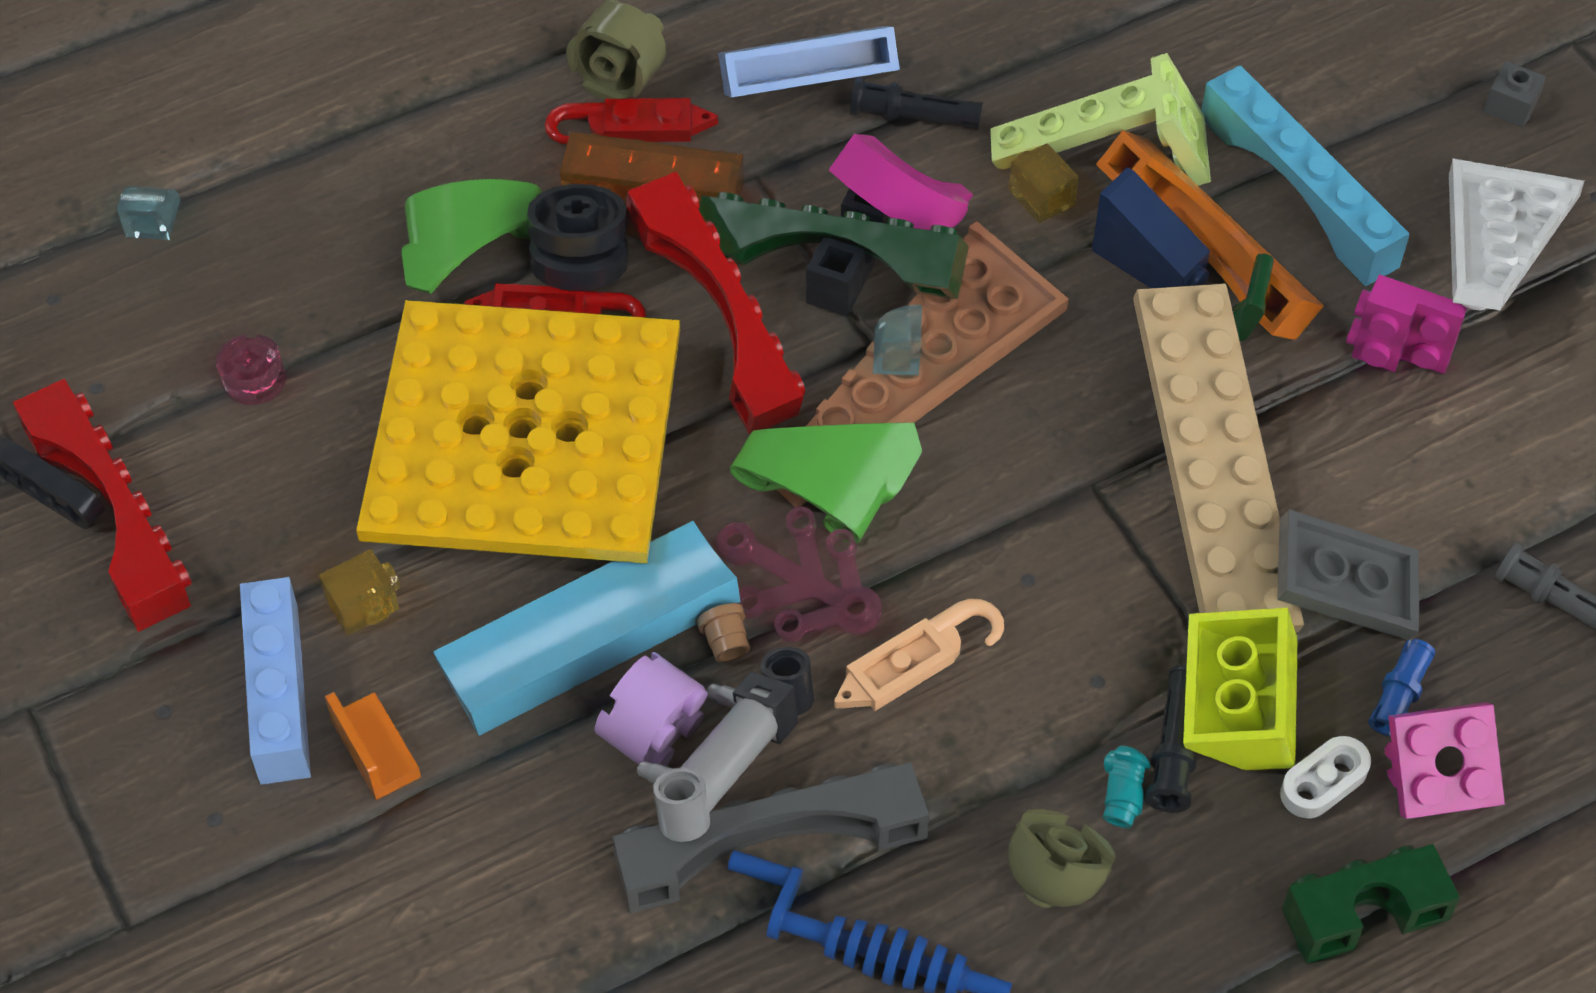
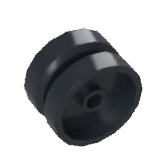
M568 184L544 191L529 203L527 223L528 234L531 238L529 246L530 268L537 279L547 286L562 290L587 291L609 285L617 281L625 273L628 264V241L625 237L627 230V206L619 195L607 188L592 184Z

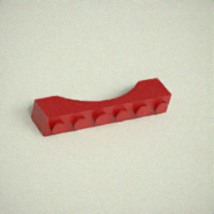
M675 171L629 190L626 203L627 216L645 249L667 258L687 271L706 289L723 316L729 330L734 353L733 379L729 399L749 435L754 430L768 429L799 415L805 395L804 383L796 370L790 371L785 363L783 347L774 332L768 333L765 328L758 301L752 294L747 296L740 284L741 274L737 264L731 257L726 259L719 247L720 237L716 227L711 221L705 222L699 211V200L693 187L690 184L684 185L679 174Z
M64 378L12 402L22 428L39 458L50 465L63 468L84 479L104 497L114 511L116 522L115 549L108 573L117 596L137 632L191 607L185 588L191 586L192 582L180 559L171 562L167 552L171 551L172 548L162 527L158 524L151 528L146 519L152 516L150 508L140 490L131 493L127 485L132 483V479L122 459L118 457L112 460L108 454V451L112 450L113 447L103 426L99 424L93 427L89 419L94 417V414L83 392L81 391L74 395Z

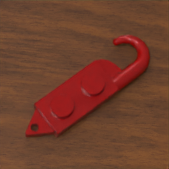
M691 98L605 99V102H571L561 104L548 114L544 126L547 135L553 141L566 145L573 144V137L563 135L557 128L558 124L565 120H588L592 134L599 139H604L605 143L691 142V136L717 125L718 115L691 104Z
M495 284L494 290L464 302L465 305L602 314V310L627 311L632 317L646 318V310L641 301L632 295L617 292L569 291L541 285Z

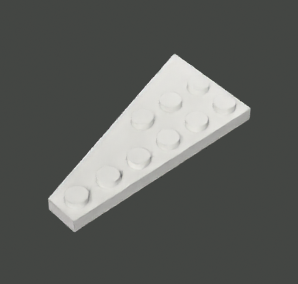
M1453 159L1449 171L1453 303L1462 304L1464 307L1472 310L1488 308L1500 311L1580 197L1584 181Z

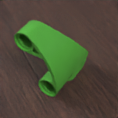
M481 179L448 183L410 196L406 200L404 207L409 243L402 247L406 286L409 289L432 294L441 282L456 267L460 266L461 262L501 235L510 232L517 238L530 239L527 223L529 203L538 194L542 193L541 188L527 182Z
M915 422L844 424L754 430L750 433L730 466V473L737 481L753 490L770 491L786 489L826 513L822 524L832 535L845 542L858 544L880 506L893 499L903 487L922 453V448Z

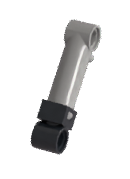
M794 647L777 648L770 651L762 659V675L751 671L736 689L726 685L710 684L706 690L708 692L707 697L717 701L720 705L731 708V710L681 768L672 769L647 761H643L638 765V775L654 784L653 792L659 829L663 836L672 841L686 842L700 838L706 833L710 826L709 812L769 741L781 744L798 724V715L807 712L812 707L814 691L810 657L806 652Z

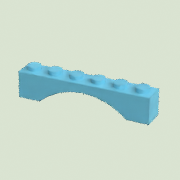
M1241 65L1206 83L1201 111L1207 126L1226 145L1238 146L1257 154L1273 165L1290 181L1316 215L1329 238L1336 257L1365 287L1375 282L1379 274L1386 276L1400 268L1410 233Z

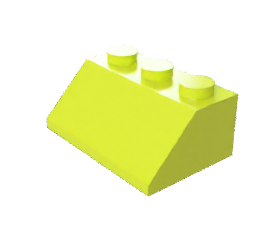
M1288 607L1189 614L1183 744L1186 749L1242 770L1287 769L1295 766L1298 639Z

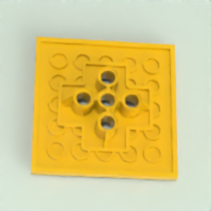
M405 300L356 530L358 540L362 542L648 563L680 337V320Z

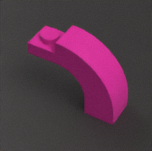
M853 134L829 168V171L841 182L878 210L891 218L909 221L917 229L930 230L931 225H943L951 228L956 226L966 215L968 202L974 195L962 184L941 182L924 175L901 160L874 136Z

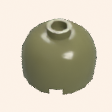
M1033 809L1027 810L1023 814L1012 833L1008 847L1009 870L1019 887L1025 891L1026 897L1038 906L1050 908L1052 906L1066 907L1083 904L1092 898L1108 879L1115 860L1114 850L1106 839L1086 824H1084L1081 832L1065 825L1069 816L1051 810Z

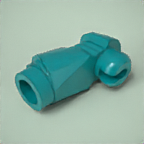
M1119 746L1116 750H1111L1107 753L1104 759V769L1106 773H1109L1102 819L1111 825L1126 829L1131 828L1134 819L1141 815L1144 789L1142 788L1145 770L1151 768L1146 756L1130 746Z

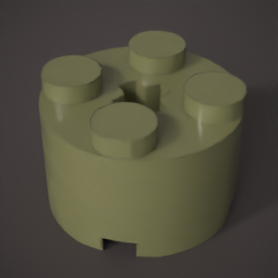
M605 0L596 8L570 40L566 51L568 66L572 73L577 69L585 80L581 85L588 92L602 100L636 97L664 62L666 44L662 35L664 30L663 24L653 14H645L636 7L618 2L617 0Z

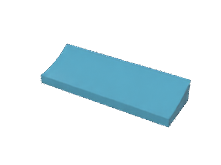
M691 521L650 542L648 563L612 561L433 652L442 672L478 736L693 627L696 625V619L707 610L723 604L741 602L738 581L733 572L709 545L694 521Z

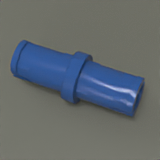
M1419 639L1407 640L1392 672L1386 674L1381 684L1383 694L1368 721L1369 726L1377 733L1391 736L1388 716L1407 713L1411 703L1419 700L1423 691L1420 685L1436 654L1434 648L1427 642Z

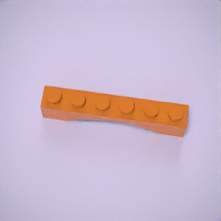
M1122 130L1096 165L1112 181L1127 167L1133 170L1210 250L1208 263L1225 280L1239 302L1247 297L1256 256L1261 253L1270 254L1148 138ZM1274 258L1265 298V313L1259 323L1273 336L1296 340L1324 305Z

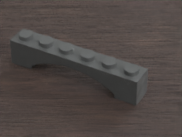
M888 763L875 767L869 773L849 778L846 776H834L823 781L821 785L801 790L786 788L774 793L771 797L752 802L747 800L733 801L720 810L709 812L710 826L707 832L700 838L692 841H672L663 836L659 825L651 827L648 825H636L626 829L622 834L612 836L615 861L629 913H634L680 901L679 890L691 878L712 863L731 854L733 850L738 851L750 845L786 836L838 834L874 841L878 851L927 839L929 813L912 763L901 765Z

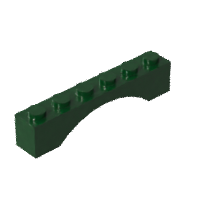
M718 192L717 198L701 195L699 211L705 222L711 221L714 224L720 237L719 247L726 259L731 257L736 264L746 265L763 254L786 246L820 243L825 236L866 250V254L882 261L896 272L914 293L958 299L969 246L960 235H957L958 231L954 228L943 225H931L930 230L914 228L913 223L897 218H888L887 224L871 222V217L851 211L844 212V217L828 215L826 209L812 205H802L801 211L785 208L786 205L780 201L766 198L760 199L759 204L743 202V197L727 192Z

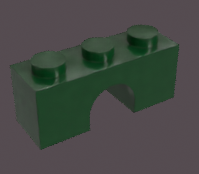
M1434 844L1416 849L1413 845H1406L1393 850L1383 859L1369 863L1365 859H1359L1344 865L1336 873L1322 877L1319 874H1308L1297 879L1289 886L1281 910L1306 964L1355 949L1363 929L1355 909L1359 906L1376 905L1384 908L1394 917L1403 935L1449 921L1460 896Z

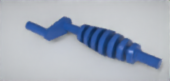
M733 850L728 870L783 887L770 917L766 934L768 938L778 940L781 932L784 931L821 943V947L825 948L824 956L835 960L839 950L845 951L843 965L854 969L859 956L864 957L862 974L870 978L874 977L878 963L885 964L882 983L893 986L898 970L901 969L906 971L902 984L904 989L914 990L918 976L926 977L923 989L925 993H935L939 982L947 984L945 993H957L958 991L963 992V990L972 993H1010L1013 983L971 970L970 966L966 965L968 957L957 953L953 964L946 962L948 948L940 944L937 945L933 957L927 956L926 951L929 939L918 935L912 950L906 949L909 937V930L898 927L893 942L890 944L886 942L889 925L878 923L871 938L866 936L868 921L857 919L852 931L846 929L847 917L836 915L833 922L825 923L791 912L790 909L802 880L804 871L802 868L795 866L790 868L737 850Z

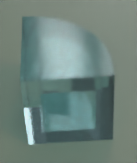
M126 187L121 194L117 206L125 236L169 240L181 200L178 192L175 189Z
M908 305L893 309L878 320L874 330L873 374L919 375L922 305Z

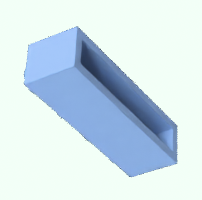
M890 26L718 53L725 96L729 97L900 70L894 27Z
M290 577L240 584L250 756L260 785L311 778L299 612Z

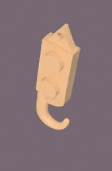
M966 599L955 603L929 620L927 618L921 620L847 665L846 679L834 700V707L838 709L871 706L874 711H877L953 664L960 654L961 639L955 626L972 616H982L989 620L992 630L985 639V644L992 646L1001 638L1004 631V619L999 609L992 603L982 599Z

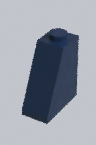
M1127 167L1100 193L1092 246L1093 252L1151 289L1205 285L1209 277V271L1206 268L1210 250L1133 170Z

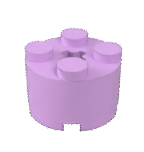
M652 652L651 659L647 656L640 658L618 682L610 694V697L616 700L610 715L601 710L595 724V734L638 765L643 761H647L652 764L658 763L667 766L674 754V749L671 746L681 734L686 738H690L702 723L705 714L699 709L706 700L708 692L704 690V686L656 652Z

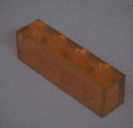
M577 132L570 133L559 171L561 186L568 184H592L611 190L619 195L622 200L627 197L629 190L675 171L679 174L684 185L690 184L693 187L699 204L701 195L717 198L718 192H727L741 196L744 185L743 154Z

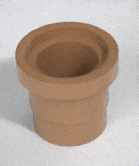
M729 603L711 608L696 619L698 630L701 634L706 635L709 647L712 649L717 662L732 661L750 651L747 633L742 622L745 619V613L740 604Z

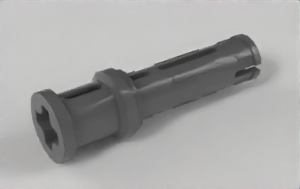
M1516 542L1500 565L1494 579L1499 582L1507 580L1531 595L1530 600L1537 604L1539 602L1543 604L1547 601L1596 630V596L1562 577L1563 571L1559 569L1560 566L1555 563L1548 566L1524 552L1523 545Z

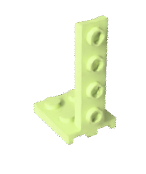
M1168 53L1151 58L1152 75L990 128L992 162L998 169H1008L1122 132V130L1125 131L1156 121L1159 139L1164 147L1170 146L1172 149L1175 164L1183 172H1186L1187 176L1198 186L1211 182L1205 118Z

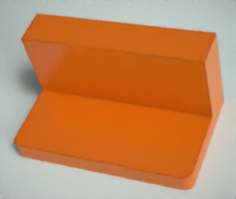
M334 692L325 696L332 724L376 800L421 778L417 763L375 692L345 707L341 705Z

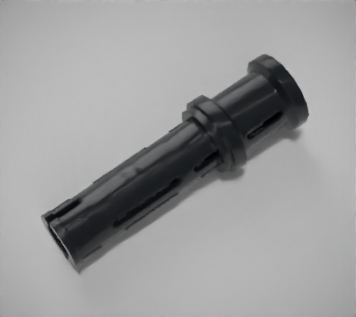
M856 77L850 115L857 116L861 112L885 116L886 121L890 122L898 120V117L978 130L983 102L914 93L903 90V86H899V83L892 82L890 86L866 83L862 77Z
M1177 665L1169 670L1161 742L1151 753V765L1154 768L1152 785L1146 789V802L1148 805L1156 810L1168 813L1182 812L1191 806L1192 795L1188 790L1189 774L1196 767V757L1194 752L1186 749L1183 744L1187 665Z

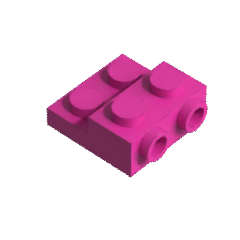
M1379 274L1372 291L1362 290L1354 311V315L1362 319L1355 317L1346 343L1354 346L1351 357L1365 361L1371 366L1382 367L1395 372L1400 359L1414 363L1418 367L1445 374L1467 308L1462 304L1453 303L1452 299Z

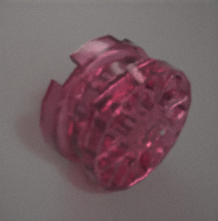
M246 334L234 337L225 343L217 354L216 367L226 395L234 402L243 405H260L278 396L286 385L287 374L277 344L267 336L257 334V338H246ZM271 386H273V387H275L277 390L272 391V390H269L268 388L271 387ZM260 393L259 399L256 400L255 394Z

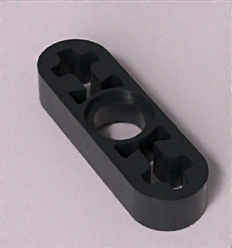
M7 438L0 440V477L83 529H88L105 511L100 499L86 486Z

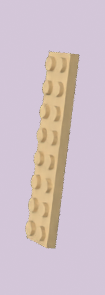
M1227 284L1137 289L1133 301L1199 612L1210 613L1288 607L1295 632H1299L1304 626L1301 608L1277 600L1280 516Z

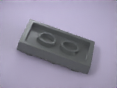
M1289 509L1280 518L1277 600L1410 640L1419 632V550Z

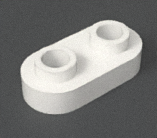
M1338 736L1328 740L1286 773L1280 791L1281 800L1286 809L1302 818H1315L1325 813L1365 781L1371 766V756L1368 749L1359 740L1348 736ZM1344 764L1350 771L1341 772L1335 765ZM1306 791L1314 799H1304L1299 796L1298 792Z

